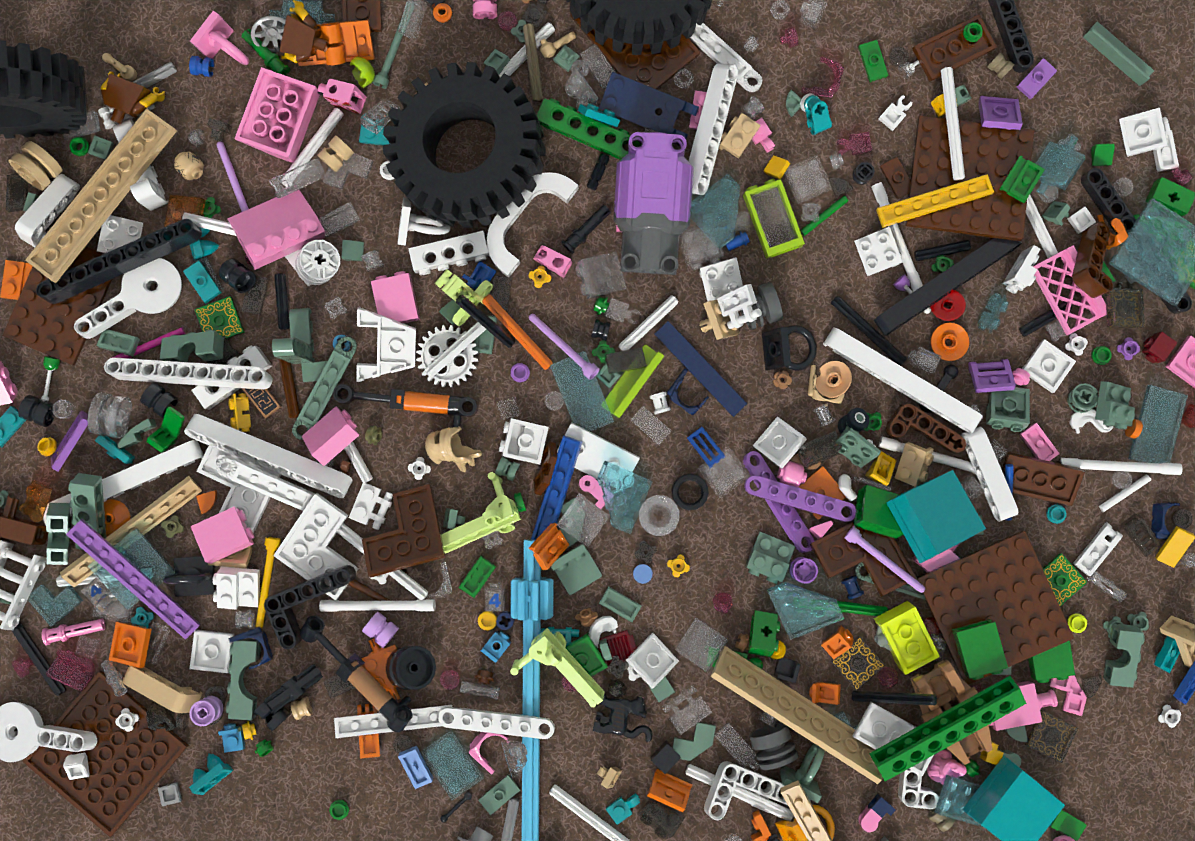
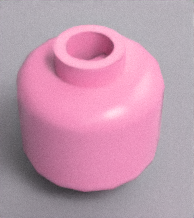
M788 461L783 468L779 467L777 478H779L780 483L799 487L801 483H805L807 473L804 472L802 464Z

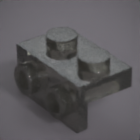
M652 798L648 800L643 809L637 812V815L641 817L640 820L645 825H650L655 830V834L662 839L673 837L685 819L674 808Z

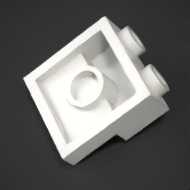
M1033 245L1020 253L1002 283L1007 286L1006 289L1009 292L1016 294L1018 290L1023 291L1025 287L1031 286L1036 279L1034 275L1037 269L1032 266L1039 259L1037 254L1040 248Z
M510 418L509 422H505L503 433H506L505 441L501 440L499 451L502 452L501 456L540 464L549 427Z
M221 566L218 572L214 574L213 585H217V590L214 592L213 601L217 602V608L237 610L238 606H259L260 570Z

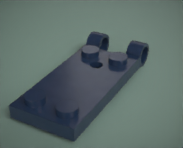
M612 72L599 109L613 111L616 116L655 132L678 134L687 139V133L674 129L673 126L680 110L696 116L699 107ZM657 108L662 109V114L659 116L655 114Z

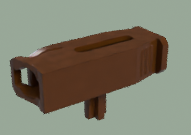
M7 497L4 511L0 513V537L29 545H44L49 533L46 532V525L15 517L20 499ZM42 530L45 531L43 539L40 538Z

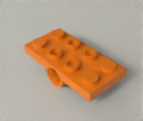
M369 19L317 24L321 28L320 38L329 41L328 49L326 52L317 49L316 55L311 56L308 60L298 62V66L339 65L351 62L354 57L374 60L375 55Z

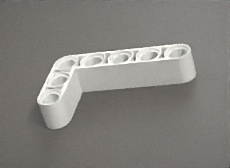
M132 119L113 126L118 142L123 139L134 125ZM151 165L139 180L130 186L135 199L150 211L169 203L164 197L165 192L161 183H158L156 179L158 176Z
M724 761L717 769L704 805V810L714 820L724 818L736 785L783 804H788L783 796L779 797L778 795L780 788L784 787L782 782L734 763ZM732 767L731 775L726 776V769ZM749 774L750 780L747 783H743V777ZM767 781L766 789L761 790V784ZM725 786L724 794L719 795V788ZM714 805H718V811L715 814H712V807Z

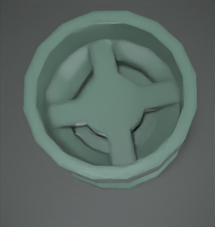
M502 456L495 474L506 476L508 480L513 482L520 464L517 462L512 463Z

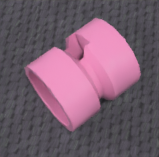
M473 0L475 2L473 4L474 18L484 19L488 17V19H494L497 17V4L495 3L497 0Z

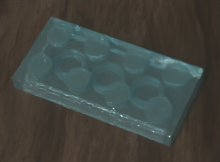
M586 351L578 353L587 363L590 362ZM570 357L550 365L574 424L591 432L615 422L596 376L591 380L587 379L583 375L582 368Z
M1153 385L1147 386L1139 416L1143 429L1141 434L1133 439L1128 459L1141 463L1171 462L1188 395Z

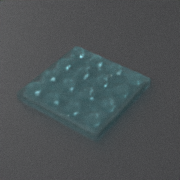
M1151 199L1129 231V237L1122 242L1109 264L1175 306L1178 305L1195 278V225L1155 199Z

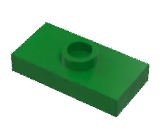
M874 40L859 45L858 49L869 82L888 77L878 41Z
M481 555L459 588L475 598L497 566Z

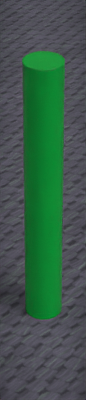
M842 196L800 230L801 234L806 236L848 202L847 197Z

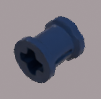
M856 575L841 581L847 590L849 600L864 594V590H861L858 584V577Z
M503 611L497 617L496 623L500 629L508 630L513 626L515 619L511 617V612ZM503 616L510 618L508 625L501 623Z

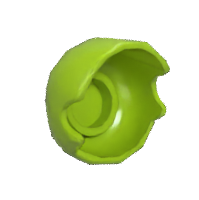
M354 57L350 62V66L355 65L352 74L358 81V84L364 89L373 82L375 71L368 60L362 57Z

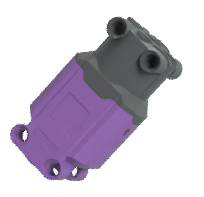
M635 132L629 138L628 154L617 162L613 221L622 232L620 272L676 275L679 265V235H682L690 226L694 167L684 157L687 142L682 135L660 132ZM638 141L642 146L635 147L632 143ZM672 144H678L680 150L674 149Z

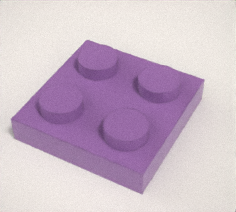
M980 96L979 110L982 127L1009 130L1021 129L1023 123L1018 99Z

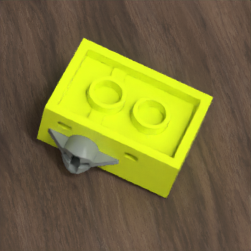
M909 601L874 618L877 624L874 641L880 647L890 650L898 668L905 675L940 657L916 607Z

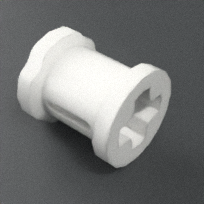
M666 392L650 396L655 407L654 414L671 410L666 401Z

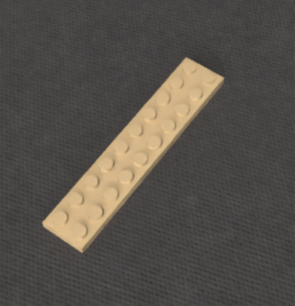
M146 109L26 258V261L51 281L57 283L131 190L130 186L139 180L177 130Z
M724 646L711 674L712 678L876 784L882 781L883 777L869 755L875 749L854 738L852 735L855 729L728 647Z

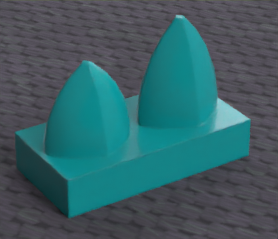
M200 228L202 231L201 238L207 235L210 230ZM198 240L190 244L193 261L202 260V257L212 254L218 249L219 245L208 240Z
M208 754L207 768L209 772L206 773L201 769H194L193 784L189 787L192 794H205L229 775L233 769L229 764L223 763L218 756Z

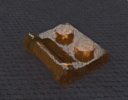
M32 480L31 485L26 489V501L19 507L20 512L24 515H29L32 521L40 522L44 517L52 489L41 482Z

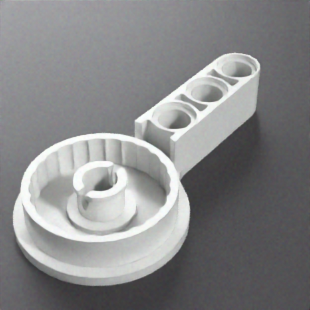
M158 258L125 273L122 278L121 292L116 297L79 318L74 324L75 331L83 338L90 339L133 314L136 310L148 314L166 311L176 303L181 294L182 280L179 272L170 262ZM152 284H158L156 290L150 291ZM124 304L121 311H116L118 305ZM107 314V318L99 322L100 316ZM89 324V330L82 332V328Z
M9 702L0 706V759L5 762L23 760L39 746L80 752L91 750L97 744V737L93 732L53 725L44 726L38 711L29 705L20 702Z

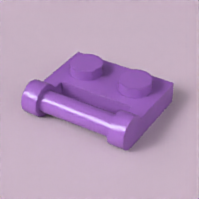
M1001 359L1000 362L968 363L969 373H971L976 393L1015 389L1016 384L1008 359ZM1001 369L1000 371L979 372L982 370Z

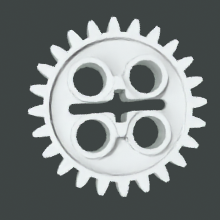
M442 325V331L435 327L434 334L428 331L430 337H422L425 343H419L418 345L422 350L416 351V353L421 355L416 361L422 362L418 368L425 369L433 360L449 348L448 342L451 339L458 340L466 331L460 334L461 328L458 327L454 331L452 325H450L449 330ZM476 343L469 344L463 352L446 365L447 371L444 374L437 373L434 377L429 376L427 380L430 382L435 379V385H438L441 381L442 387H445L447 382L450 387H453V382L460 385V379L467 381L466 375H473L470 369H477L473 362H479L478 359L474 358V355L479 354L478 351H473V348L477 346ZM434 346L440 348L437 356H432L430 353ZM458 357H464V365L456 366L455 360ZM424 370V372L422 373L423 376H426V375H427V373L425 372V370Z

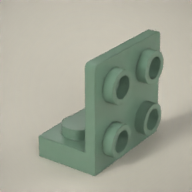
M584 543L560 556L551 566L569 595L574 594L602 577L600 570Z

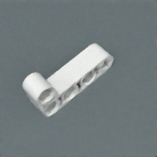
M64 174L58 175L17 221L15 230L20 239L36 247L46 235L45 230L73 200L80 189V185Z
M911 769L900 773L898 797L906 806L923 809H934L937 807L939 797L930 788L921 787L922 775ZM910 772H914L913 779L907 780V775ZM912 792V797L906 800V793ZM927 794H931V799L928 802H925V796Z

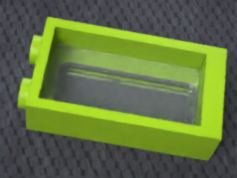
M771 179L764 182L763 186L757 187V185L746 189L743 197L766 259L800 248L805 244L781 179L777 181Z

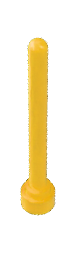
M265 537L264 542L267 555L256 619V627L261 629L264 625L266 613L264 601L268 598L274 562L273 555L278 547H280L281 539Z

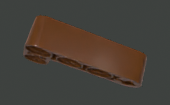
M1099 222L1082 232L1072 273V279L1076 286L1091 298L1099 297L1113 290L1111 278L1102 271L1110 236V230L1104 222Z
M912 404L899 406L886 426V432L892 438L904 436L909 427H911L948 452H962L966 447V441L962 436ZM904 408H908L910 411L908 418H905L902 414ZM921 418L926 421L925 428L919 426ZM894 424L900 427L898 434L892 431ZM937 429H940L942 431V437L940 439H938L935 436V431ZM950 441H957L958 447L953 448L954 444Z

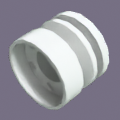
M313 240L308 242L298 253L295 268L299 277L304 282L311 285H321L328 282L338 271L340 255L331 243L325 240ZM317 257H320V261H322L320 265L316 261Z

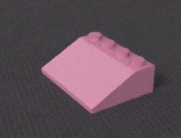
M261 67L235 140L293 163L297 158L319 99L318 89L314 85Z
M298 188L227 218L254 270L302 249L308 242L325 238L324 228Z

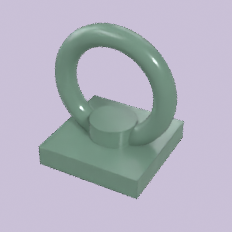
M813 744L805 755L800 769L797 771L787 766H782L780 770L782 785L786 786L799 781L808 799L818 803L822 796L818 782L814 781L813 778L822 763L825 750ZM815 756L814 761H813V763H812V765H811V767H810V769H809V771H808L809 765H810V763H811L813 757Z

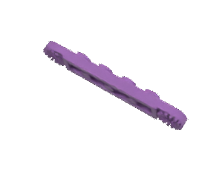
M751 451L744 456L743 465L749 471L750 476H760L777 481L760 453ZM750 457L756 459V466L750 463ZM753 480L757 488H759L760 485L758 481ZM765 499L789 539L796 546V549L801 553L811 551L810 544L814 542V538L795 508ZM802 538L806 539L808 543L807 548L801 544Z
M750 476L744 483L745 491L748 494L844 522L855 518V506L846 501L760 476ZM752 480L758 481L760 485L757 491H753L750 488ZM845 506L849 507L851 511L848 517H844L841 513L842 508Z

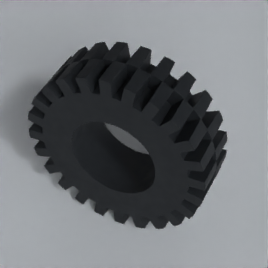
M566 0V3L570 2L572 17L574 20L580 17L581 29L586 34L595 29V41L602 46L608 37L613 39V50L620 53L624 43L632 44V55H641L643 44L650 45L652 54L661 52L663 41L668 43L670 49L678 46L681 34L688 39L694 34L696 23L700 26L706 18L707 10H710L712 0Z
M0 40V134H3L5 138H15V134H21L26 138L35 137L37 133L43 136H54V132L66 134L69 133V130L76 131L80 129V126H84L87 120L84 67L79 66L78 61L75 59L67 60V55L62 53L51 54L50 49L44 47L30 50V44L18 43L15 47L6 46V41Z
M467 62L466 70L462 72L457 63L447 64V76L443 77L437 67L428 71L432 80L430 84L425 86L421 79L417 77L411 82L417 91L413 97L404 90L399 94L397 98L404 108L401 111L391 107L388 116L395 126H384L383 135L390 144L383 145V154L390 161V163L386 164V167L395 179L394 183L418 210H422L429 218L436 221L438 217L444 224L454 227L455 221H458L464 228H473V220L478 219L483 226L492 224L490 215L497 213L502 219L509 216L510 213L506 206L511 202L518 207L523 205L525 200L521 193L524 189L533 192L537 184L533 174H542L544 166L539 157L546 154V147L541 139L544 137V132L524 91L519 85L516 87L508 75L504 73L500 77L495 68L486 65L482 73L474 62ZM466 120H481L495 127L496 137L493 150L480 166L464 173H450L437 168V145L443 134L450 127Z

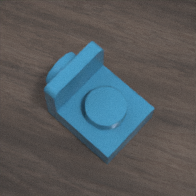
M236 723L226 724L223 729L218 731L219 736L222 735L224 753L245 749L242 726H236Z

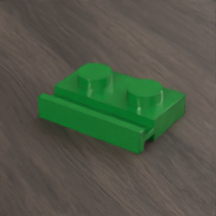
M1020 155L999 190H1003L1011 197L1025 203L1045 169L1030 160L1023 159V156Z

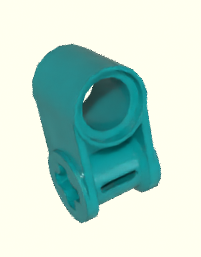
M816 95L807 97L804 102L807 125L811 127L812 130L810 132L812 135L831 128L832 122L827 104Z

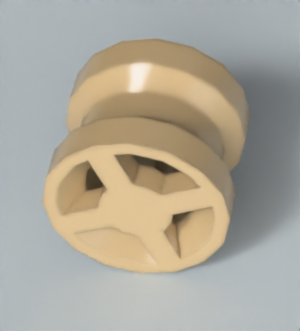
M307 696L302 698L301 701L295 700L291 702V711L296 720L301 719L302 716H311L313 714Z

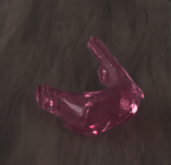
M820 57L819 61L827 64L833 71L834 80L832 85L828 89L816 86L812 88L802 87L801 93L833 97L839 89L844 66L836 61L833 62V60Z

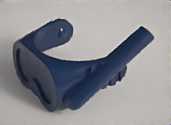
M684 368L667 391V394L675 404L682 407L689 414L694 415L709 397L706 396L703 402L696 406H688L682 403L678 397V387L688 372Z
M1166 502L1153 505L1151 531L1155 533L1157 539H1168L1171 532L1167 530L1165 525V514L1170 507L1180 506V503Z
M260 627L228 638L229 643L245 638H253L258 640L263 646V659L261 662L249 666V670L257 668L273 659L267 634L265 631H261Z

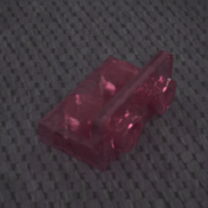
M59 649L57 651V658L46 672V675L82 692L94 675L95 668L91 660L87 658L81 659L69 650L63 651Z

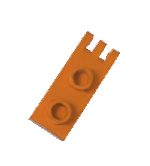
M361 704L357 705L358 715L378 712L373 705V711H370L369 704H365V712H362ZM379 733L359 736L360 759L380 757Z

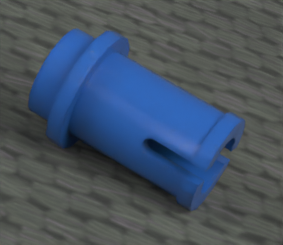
M739 232V235L724 240L728 251L742 245L747 246V243L750 242L746 232Z

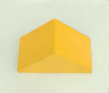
M881 451L865 476L881 486H887L897 460Z

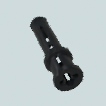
M603 204L582 226L573 229V233L566 240H562L561 244L573 254L574 250L581 243L586 242V237L611 214L609 208Z

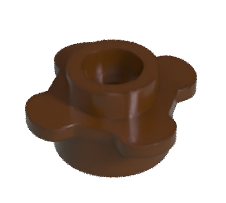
M478 670L477 675H475L478 683L489 685L490 682H494V678H492L493 673L490 671Z

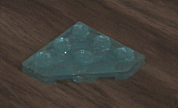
M729 174L707 189L704 195H699L691 202L690 218L719 249L734 239L736 232L735 227L741 189L740 185Z
M604 461L597 480L599 486L602 487L604 503L611 517V525L616 529L631 534L653 481Z
M787 582L767 589L790 640L844 619L836 599Z

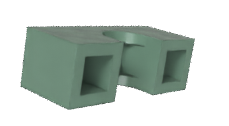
M210 329L205 332H190L186 335H171L170 337L162 338L160 360L188 362V357L194 350L195 354L205 362L223 359L224 338L215 330Z
M49 503L46 514V532H49L46 548L48 565H68L70 538L66 533L70 530V503Z
M1113 623L1110 642L1116 649H1123V654L1116 660H1106L1103 678L1109 685L1133 688L1134 681L1137 679V665L1141 660L1140 650L1145 636L1144 632L1135 625Z

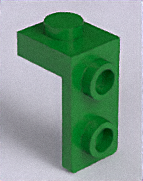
M169 406L166 409L161 427L147 438V443L163 453L178 440L185 417L179 411Z
M1061 810L1050 827L1078 841L1086 828V824Z

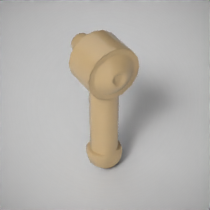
M572 31L554 43L547 42L545 38L540 41V51L544 58L554 56L556 50L575 39L576 34Z
M109 53L102 55V60L120 71L122 78L128 81L136 79L137 72L133 67L129 65L124 66Z

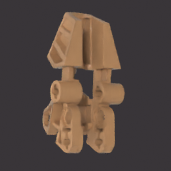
M948 660L935 663L934 669L927 674L921 675L918 673L910 678L915 693L935 694L937 696L936 705H920L923 714L921 717L924 722L943 713L939 706H943L945 711L952 708L949 701L954 700L955 697L961 703L978 693L974 687L971 688L956 673ZM989 725L947 747V749L964 765L970 763V756L979 751L990 752L993 748Z

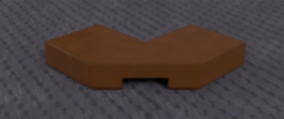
M549 442L544 448L541 459L542 468L533 479L534 492L540 496L550 485L557 461L556 443Z

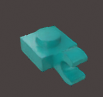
M636 793L627 800H624L621 796L607 806L606 811L618 825L633 814L630 808L638 805L640 798Z

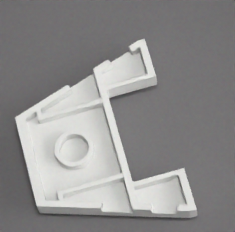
M358 308L357 326L377 327L378 338L377 364L357 363V382L415 367L416 328L369 310Z

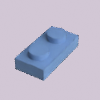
M417 746L399 753L398 758L415 789L433 782V776Z

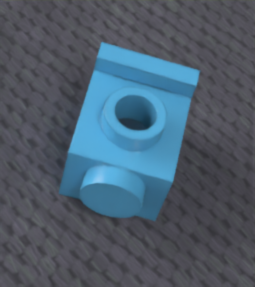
M495 631L481 649V652L496 663L511 644L509 641L510 637L503 631H500V633ZM495 642L500 644L499 649L494 648L493 644Z

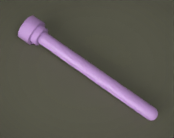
M219 141L217 142V148L241 212L246 211L249 208L224 143Z
M535 314L529 315V320L582 368L583 375L587 379L591 380L598 374L600 369L594 363H587Z
M855 526L845 535L844 538L848 542L859 544L918 592L922 593L925 591V587L862 538V534L859 533L860 530Z

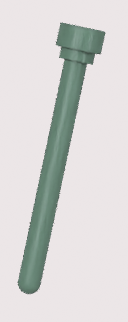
M412 2L407 3L382 70L375 75L372 82L378 87L381 84L383 85L382 88L387 89L389 84L388 73L414 8Z

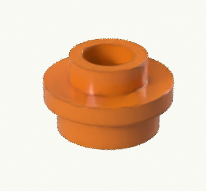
M445 3L436 5L433 10L434 18L441 23L449 21L452 17L450 6ZM441 10L446 11L443 15H440L439 12Z

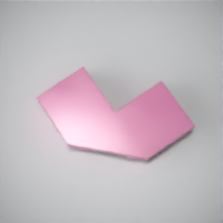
M1075 675L1069 676L1067 680L1050 679V687L1067 691L1062 710L1082 716L1087 697L1083 690H1081Z

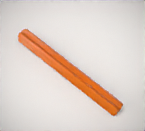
M490 294L483 298L482 303L544 370H547L553 364L549 357Z

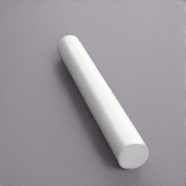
M1147 474L1101 504L1099 508L1102 512H1105L1150 482L1151 478Z

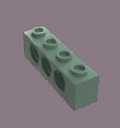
M78 473L70 481L68 487L71 492L70 507L73 512L71 522L75 526L83 519L105 539L106 525L102 476ZM75 543L76 549L83 550L79 545Z

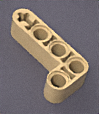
M129 666L122 681L123 684L176 713H190L193 704L200 701L203 694L201 691L198 693L192 690V687H180L145 667Z

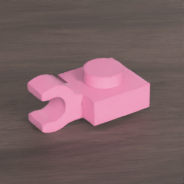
M763 118L755 121L761 126L752 140L755 145L760 142L768 153L774 149L775 145L768 138L772 135V132Z

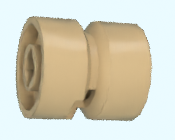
M335 135L328 143L329 147H324L317 156L333 171L337 172L343 166L342 161H347L354 152Z

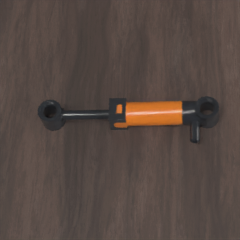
M345 384L336 386L333 391L334 399L342 404H349L354 399L387 402L390 403V409L454 415L453 427H460L461 416L472 417L478 411L477 402L470 397L391 389V395L355 392L351 386ZM344 389H347L349 393L346 399L340 397V393ZM466 402L473 404L472 411H464L463 406Z

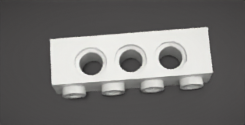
M484 231L408 248L413 270L415 273H419V275L431 273L430 270L437 268L438 271L449 269V265L453 264L464 266L468 264L467 261L474 259L475 262L484 261L487 256H490ZM466 246H473L472 253H464V248ZM448 250L455 251V255L452 258L445 257ZM429 255H436V260L433 263L427 262Z
M257 346L247 347L243 350L241 356L238 358L233 357L227 362L228 365L244 366V363L249 360L252 367H260L265 371L272 367L260 347ZM195 385L196 387L192 389V392L204 409L210 410L240 388L219 387L218 391L214 393L212 386Z

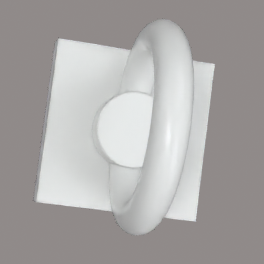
M403 197L398 232L399 245H406L407 231L435 235L446 234L450 231V226L444 224L440 219L434 221L428 216L411 214V201ZM418 223L430 224V225H434V226H437V227L421 225V224H418Z

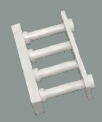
M0 540V576L20 584L15 595L0 589V598L11 602L7 613L0 611V620L2 621L0 628L14 630V627L19 623V617L39 574L45 568L47 558L39 555H34L32 559L12 551L14 544ZM8 558L28 566L24 577L4 569Z

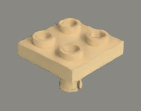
M718 300L704 303L708 319L700 321V326L707 325L701 328L703 332L713 329L717 340L740 334L739 328H728L727 322L731 321L730 316L723 317Z

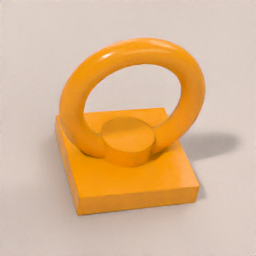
M812 805L816 813L824 818L827 832L831 840H833L835 825L832 816L825 808L819 805ZM794 818L793 822L780 820L775 823L783 841H808L796 818Z

